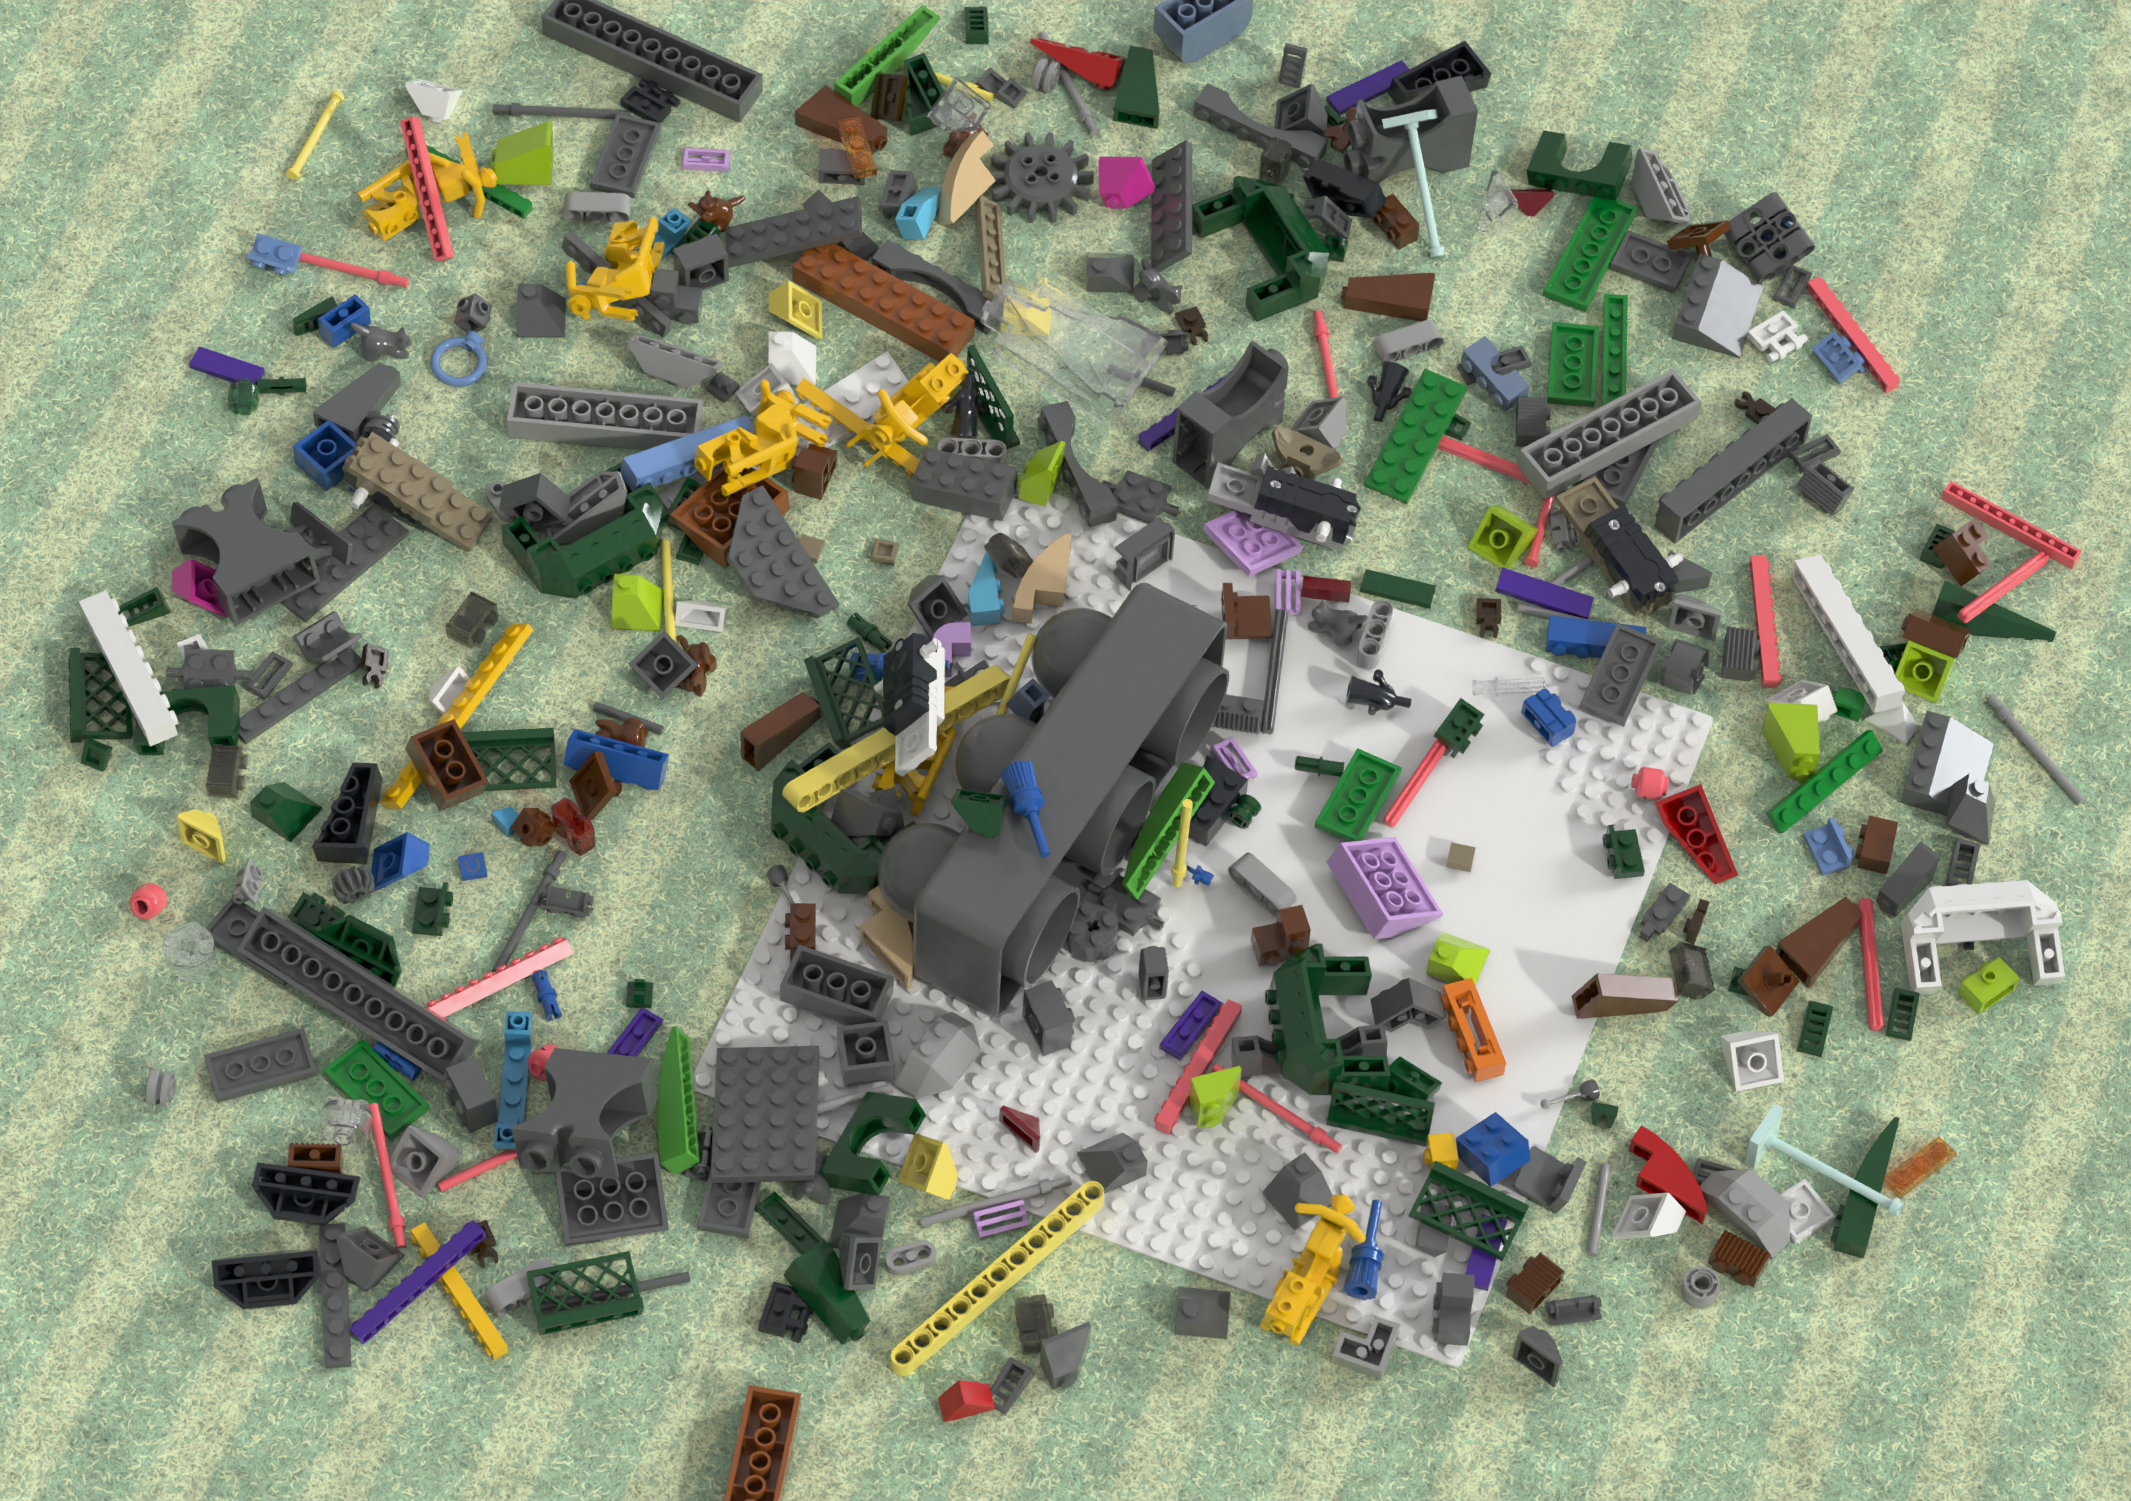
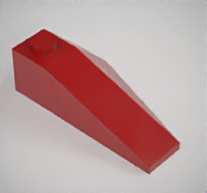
M1036 37L1030 41L1032 45L1088 81L1097 83V88L1109 90L1110 87L1117 85L1127 59L1126 57L1101 51L1088 53V50L1083 47L1070 46L1068 48L1066 44Z
M1701 784L1655 802L1664 826L1714 884L1738 876Z

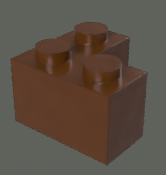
M812 443L809 444L808 449L802 447L799 456L795 455L791 469L794 470L791 481L794 484V492L822 500L837 465V450L819 447Z
M1976 518L1933 547L1960 586L1991 566L1986 554L1978 547L1989 536Z
M1303 905L1279 909L1276 923L1252 928L1251 944L1259 966L1275 965L1280 961L1288 960L1294 953L1309 947L1311 929Z

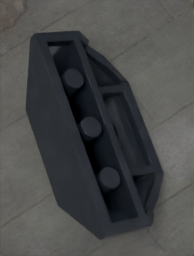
M257 1162L252 1188L273 1219L326 1226L355 1202L360 1176Z
M283 1250L243 1254L212 1260L214 1287L242 1309L297 1304L320 1277L318 1250Z

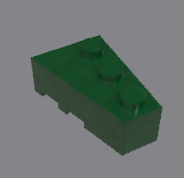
M925 53L904 60V75L908 76L906 97L910 136L952 121V106Z

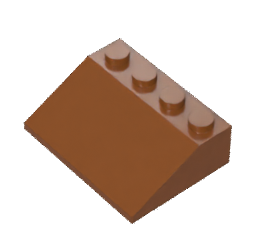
M722 466L711 476V480H707L670 514V518L709 558L727 568L730 565L727 561V555L743 495L763 485L782 516L790 507L788 491L769 478H765L725 497L721 492V487L728 483V474L724 471L725 467ZM752 467L749 469L743 468V471L739 474L744 476L755 471V469Z

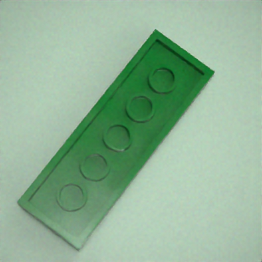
M1593 197L1544 288L1543 296L1586 312L1627 230L1630 229L1638 213V207L1619 200L1614 201Z
M1424 368L1364 482V487L1408 504L1459 408L1468 386Z

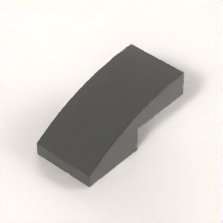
M991 67L976 82L978 88L993 93V98L1012 108H1015L1027 94V91L1012 78L1006 81Z

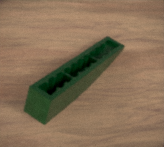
M1894 1117L1879 1135L1865 1156L1854 1180L1880 1194L1900 1120L1898 1117ZM1850 1189L1845 1205L1840 1204L1836 1219L1841 1221L1839 1227L1834 1226L1830 1240L1835 1242L1834 1251L1864 1258L1878 1206L1877 1203Z

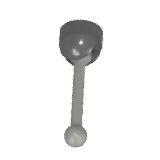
M783 865L771 867L766 874L769 882L775 887L782 888L789 904L795 903L785 885L788 881V873Z
M1587 1080L1580 1084L1579 1091L1551 1100L1543 1099L1540 1102V1106L1543 1109H1548L1552 1104L1579 1096L1585 1101H1592L1599 1098V1087L1595 1080Z

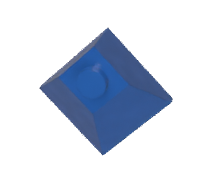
M406 832L374 848L371 873L374 877L375 891L426 867L429 861L430 844Z

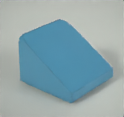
M512 807L491 813L492 822L507 837L515 833L511 826L519 814Z

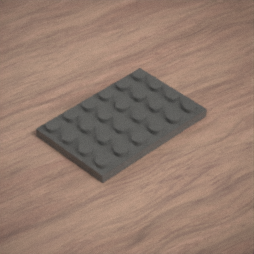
M819 1046L717 1048L711 1163L712 1183L815 1181L820 1063Z

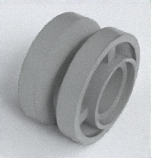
M1040 58L1032 73L1031 87L1039 90L1042 86L1043 92L1050 94L1060 76V63L1053 61L1049 65L1048 59Z
M159 1069L151 1070L145 1087V1097L148 1105H155L157 1101H160L162 1107L170 1106L176 1090V1079L173 1071H166L162 1075Z
M1699 1266L1690 1269L1684 1277L1681 1288L1683 1299L1687 1304L1695 1308L1701 1309L1711 1306L1717 1299L1720 1279L1710 1268ZM1697 1285H1701V1286L1705 1287L1706 1289L1701 1290V1289H1698L1696 1286H1697Z

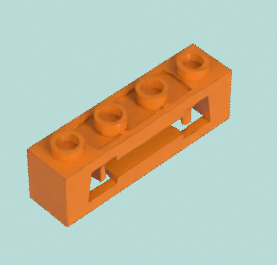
M1469 978L1443 985L1441 995L1443 1007L1449 1016L1447 1019L1451 1032L1455 1031L1457 1036L1456 1045L1460 1053L1463 1052L1465 1056L1464 1063L1467 1073L1472 1074L1475 1082L1504 1075L1506 1061L1473 979ZM1469 1007L1472 1012L1470 1019L1481 1044L1478 1047V1053L1475 1049L1476 1041L1465 1014L1469 1013Z

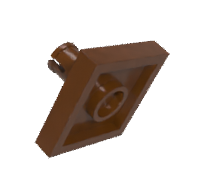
M1729 220L1689 225L1667 241L1669 250L1695 247L1698 257L1699 254L1713 257L1709 244L1731 229Z
M594 751L569 780L584 821L593 820L612 797L619 796L618 794H621L622 791L621 782L613 781L603 752Z
M1770 945L1764 946L1737 980L1760 1010L1768 1017L1774 1016L1799 983V980Z

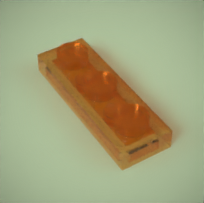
M860 116L837 120V128L854 179L877 175V167Z
M1938 1136L1887 1175L1884 1183L1902 1199L1953 1160L1957 1153Z

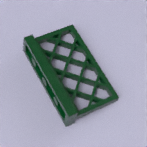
M975 345L968 346L967 371L974 374L973 388L979 393L980 402L986 407L984 413H977L991 440L1003 442L1006 450L1020 445V439L1013 429L1014 414ZM964 380L960 383L962 389L964 388Z
M859 637L817 658L810 656L804 659L832 740L841 749L851 746L850 742L882 727L883 717L874 722L868 720L873 708L880 710L882 714L884 700L882 695L874 690V685L877 684L862 640ZM857 647L859 652L855 661L847 659L846 656L849 650ZM834 658L838 662L832 672L826 669L824 663ZM844 662L853 665L848 677L839 674ZM858 667L866 670L863 681L853 679ZM837 678L846 680L841 692L835 691L833 688ZM851 683L860 685L856 697L847 695ZM866 687L873 689L874 692L870 702L861 700ZM844 698L853 701L848 713L843 712L840 708ZM859 703L868 706L863 718L854 715ZM851 720L860 721L858 730L850 733L848 727Z
M70 648L68 660L70 743H79L81 739L89 738L108 740L131 739V708L126 698L122 697V691L117 693L109 686L116 679L102 653H80V648ZM85 661H95L100 666L92 672L85 666ZM103 669L112 675L106 682L97 676ZM91 679L100 685L94 692L85 686ZM103 690H106L113 696L106 703L97 696ZM91 700H94L101 706L94 713L86 707V704ZM117 700L125 705V708L119 713L110 707ZM105 710L113 716L107 723L98 717ZM93 720L101 728L98 731H86V725ZM120 721L126 726V732L115 731L111 726Z
M554 728L462 732L473 754L477 756V761L482 760L490 767L484 773L485 776L488 777L495 771L503 778L498 784L488 783L485 791L557 788ZM539 748H550V755L544 761H541L534 755ZM515 749H521L527 754L519 763L509 756ZM496 750L502 756L492 764L484 756L489 751ZM530 757L539 764L532 773H529L522 767ZM505 759L515 766L507 775L497 768ZM544 768L551 774V781L540 782L535 776ZM518 769L527 776L522 783H515L510 779Z
M1334 1081L1326 1125L1426 1147L1435 1102Z
M1435 1161L1409 1213V1217L1503 1261L1529 1205ZM1433 1183L1441 1187L1444 1194L1432 1197L1429 1190L1430 1184ZM1460 1196L1464 1198L1467 1205L1456 1208L1452 1197ZM1446 1199L1450 1210L1439 1212L1435 1202ZM1430 1204L1434 1214L1426 1216L1418 1212L1417 1209L1421 1205ZM1480 1207L1487 1209L1490 1217L1479 1219L1475 1209ZM1470 1210L1474 1221L1462 1224L1458 1213ZM1453 1215L1457 1225L1452 1227L1445 1225L1442 1217ZM1506 1218L1514 1222L1515 1225L1511 1229L1502 1230L1498 1220ZM1493 1222L1497 1232L1486 1235L1482 1224ZM1476 1226L1480 1237L1472 1238L1468 1236L1465 1229ZM1500 1237L1504 1246L1502 1251L1492 1248L1488 1240Z
M630 1251L531 1270L526 1273L537 1318L539 1336L641 1315L644 1310ZM625 1259L627 1269L622 1276L610 1269L614 1261ZM595 1265L603 1270L597 1281L584 1274L589 1266ZM571 1271L577 1275L571 1286L558 1279L562 1272ZM606 1273L619 1280L612 1291L600 1284ZM627 1274L629 1275L630 1281L625 1278ZM545 1276L552 1282L546 1291H543L535 1286L534 1277ZM580 1278L594 1285L587 1296L574 1289ZM623 1282L632 1288L633 1297L623 1298L615 1292ZM555 1283L568 1290L561 1301L548 1294ZM596 1288L609 1295L605 1302L597 1303L590 1299ZM537 1293L542 1295L540 1300L538 1299ZM570 1293L584 1300L579 1308L572 1309L564 1304ZM545 1298L558 1305L553 1313L542 1315L540 1305Z

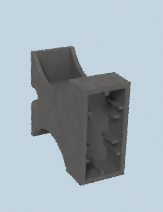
M1459 76L1435 82L1429 90L1419 97L1397 106L1376 107L1367 104L1363 100H1358L1356 118L1354 121L1347 123V133L1352 149L1343 153L1345 169L1381 183L1396 173L1415 168L1408 130H1405L1404 126L1384 129L1382 119L1433 109L1437 110L1438 119L1419 122V127L1417 128L1424 167L1438 170L1442 174L1468 168L1470 166L1478 109L1463 77Z
M1252 340L1239 362L1219 384L1205 392L1195 391L1179 405L1176 414L1172 463L1209 489L1217 463L1231 466L1242 448L1258 432L1270 425L1282 423L1285 404L1284 390L1287 387L1289 370L1285 357L1275 349L1265 350Z
M258 478L244 485L237 484L229 487L221 497L224 510L215 512L209 505L191 507L184 511L180 518L172 521L177 542L183 555L207 558L218 564L213 581L221 608L235 626L320 582L313 551L299 532L275 530L262 522L268 510Z
M554 1048L544 1067L551 1098L550 1105L538 1116L524 1123L514 1125L512 1128L520 1168L529 1169L537 1173L546 1171L560 1172L563 1165L569 1162L571 1170L580 1177L588 1179L594 1177L618 1179L619 1173L612 1139L630 1124L649 1118L659 1098L651 1058Z

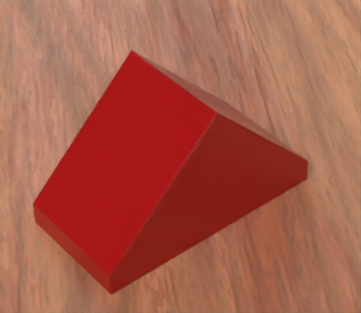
M958 1380L938 1397L944 1422L962 1419L995 1409L990 1385L987 1383Z

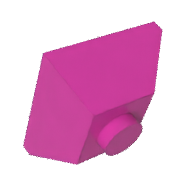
M1099 157V194L1105 207L1127 209L1155 192L1156 187L1142 157Z
M189 559L172 571V591L222 617H228L221 608L213 581L215 569L194 559Z

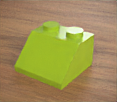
M1060 441L1035 452L1031 461L1027 460L1024 475H1020L1017 482V488L1020 489L1019 499L1046 507L1060 478L1066 442Z
M1500 505L1490 506L1467 548L1501 569L1502 567L1510 569L1528 549L1539 529Z
M1240 1066L1191 1078L1188 1104L1197 1129L1203 1127L1213 1128L1223 1122L1239 1094L1242 1071Z

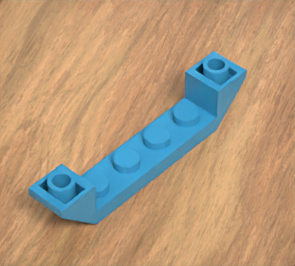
M675 207L658 220V233L655 234L651 249H653L654 243L664 242L665 248L661 261L671 253L691 224V220ZM587 278L580 285H587V281L589 278Z
M506 1011L505 1051L498 1123L495 1126L494 1149H516L512 1128L514 1125L524 1123L529 1077L528 1057L531 1053L532 1012Z

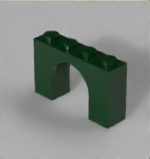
M1543 130L1527 168L1529 185L1582 196L1617 200L1633 161L1631 145L1609 142L1601 161L1595 167L1586 171H1571L1561 165L1567 151L1565 134Z
M221 685L210 688L197 687L186 690L173 689L171 691L159 692L160 695H166L170 704V708L167 709L168 711L173 710L176 716L188 711H198L208 716L207 738L213 751L237 749L240 697L235 685ZM135 718L134 745L138 754L164 755L165 741L150 746Z
M867 1091L819 1171L828 1182L829 1187L879 1196L891 1175L880 1159L859 1156L860 1152L870 1139L884 1132L915 1135L926 1117L918 1101L913 1098Z

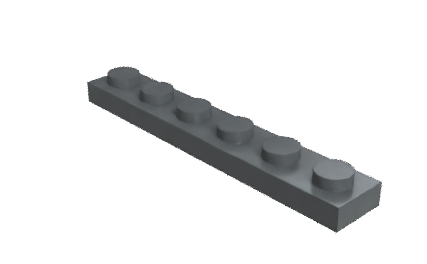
M571 230L564 235L561 248L568 257L577 261L585 272L592 275L597 267L613 269ZM646 297L623 301L618 300V302L623 303L629 309H636L638 316L635 317L648 325V328L654 334L664 338L670 332L672 321Z
M353 649L340 651L337 653L338 658L327 664L325 662L321 663L240 717L238 736L245 744L249 743L359 669L362 658Z
M345 1223L327 1224L326 1226L319 1225L325 1369L352 1367L348 1277L344 1273L336 1240L338 1234L346 1232Z

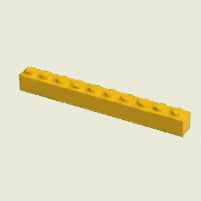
M805 378L796 387L795 390L798 392V397L803 400L806 398L810 401L809 404L812 407L822 409L820 411L822 414L830 415L836 424L846 426L844 429L852 434L854 432L858 434L869 425V423ZM868 433L859 439L862 442L867 441L870 443L868 446L875 451L876 449H881ZM894 441L891 443V447L882 455L886 459L891 458L893 460L892 463L897 467L902 466L905 468L904 471L910 476L915 473L920 462L917 457Z
M425 1222L411 1229L410 1240L414 1246L417 1245L419 1247L418 1252L422 1258L425 1257L427 1259L438 1251L440 1244ZM454 1266L451 1267L437 1281L443 1283V1290L447 1295H451L453 1305L459 1307L462 1319H467L470 1331H475L477 1334L476 1339L480 1345L483 1344L485 1346L484 1351L488 1357L491 1356L495 1360L508 1353L507 1344Z

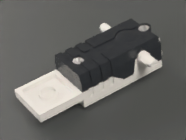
M912 633L905 640L900 638L896 641L894 648L883 657V680L874 685L876 693L881 694L883 692L884 710L882 711V717L884 719L882 720V726L896 736L895 773L902 777L911 770H915L925 759L934 755L937 749V726L943 722L945 717V649L941 647V642L937 638L930 640L926 636Z

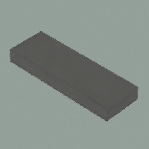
M1522 345L1500 352L1497 364L1491 368L1495 373L1505 375L1513 370L1518 371L1529 368L1532 363ZM1458 364V370L1466 385L1477 383L1476 378L1471 373L1466 372L1462 364Z

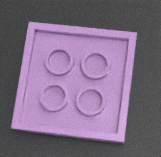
M1238 510L1205 523L1203 531L1248 577L1300 554L1303 549V545L1294 536L1249 522L1251 515Z

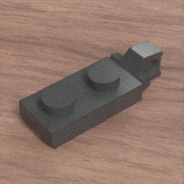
M1669 883L1643 916L1641 921L1643 928L1640 931L1639 938L1648 942L1654 933L1658 935L1664 933L1689 901L1691 895Z

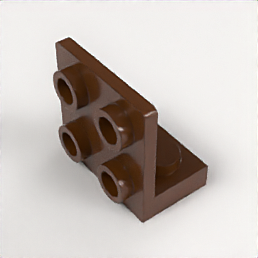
M1223 583L1221 608L1222 620L1227 623L1226 639L1272 638L1270 597L1238 596L1237 592H1233L1232 583Z

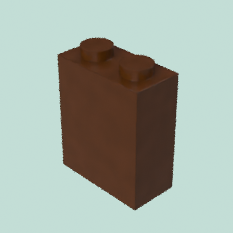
M1916 609L1912 614L1909 613L1901 627V630L1905 631L1903 638L1958 658L1963 652L1971 629Z

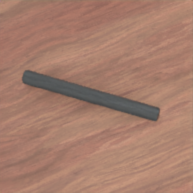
M1278 609L1275 611L1261 732L1263 734L1271 735L1274 732L1288 621L1287 610Z

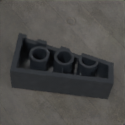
M1463 41L1392 78L1388 94L1396 105L1404 104L1425 93L1435 82L1459 76L1463 77L1469 92L1486 88L1492 73L1468 43Z
M352 763L341 785V792L331 806V813L327 821L323 822L321 833L312 845L317 861L367 864L383 781L377 763Z

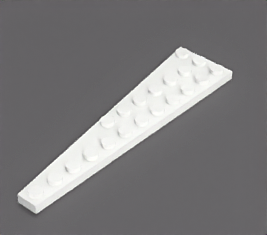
M887 351L823 392L867 423L876 424L873 414L881 406V401L877 395L878 390L885 389L890 398L908 380ZM807 401L806 403H804V405H806V406L810 407L811 409H813V410H815V411L821 413L820 411H821L822 409H820L819 407H816V408L812 407V406L809 404L810 401ZM798 415V422L828 437V443L825 442L824 446L826 448L856 435L854 432L851 434L844 429L846 426L843 424H836L830 415L831 425L828 424L829 426L826 429L820 428L818 425ZM797 435L796 456H799L802 447L808 449L809 444L812 442ZM722 463L713 467L712 475L723 466ZM757 466L752 467L755 470L760 469ZM699 471L688 476L701 485L707 481ZM686 478L659 495V500L666 511ZM689 488L686 489V491H688L689 493H694V491L690 490Z

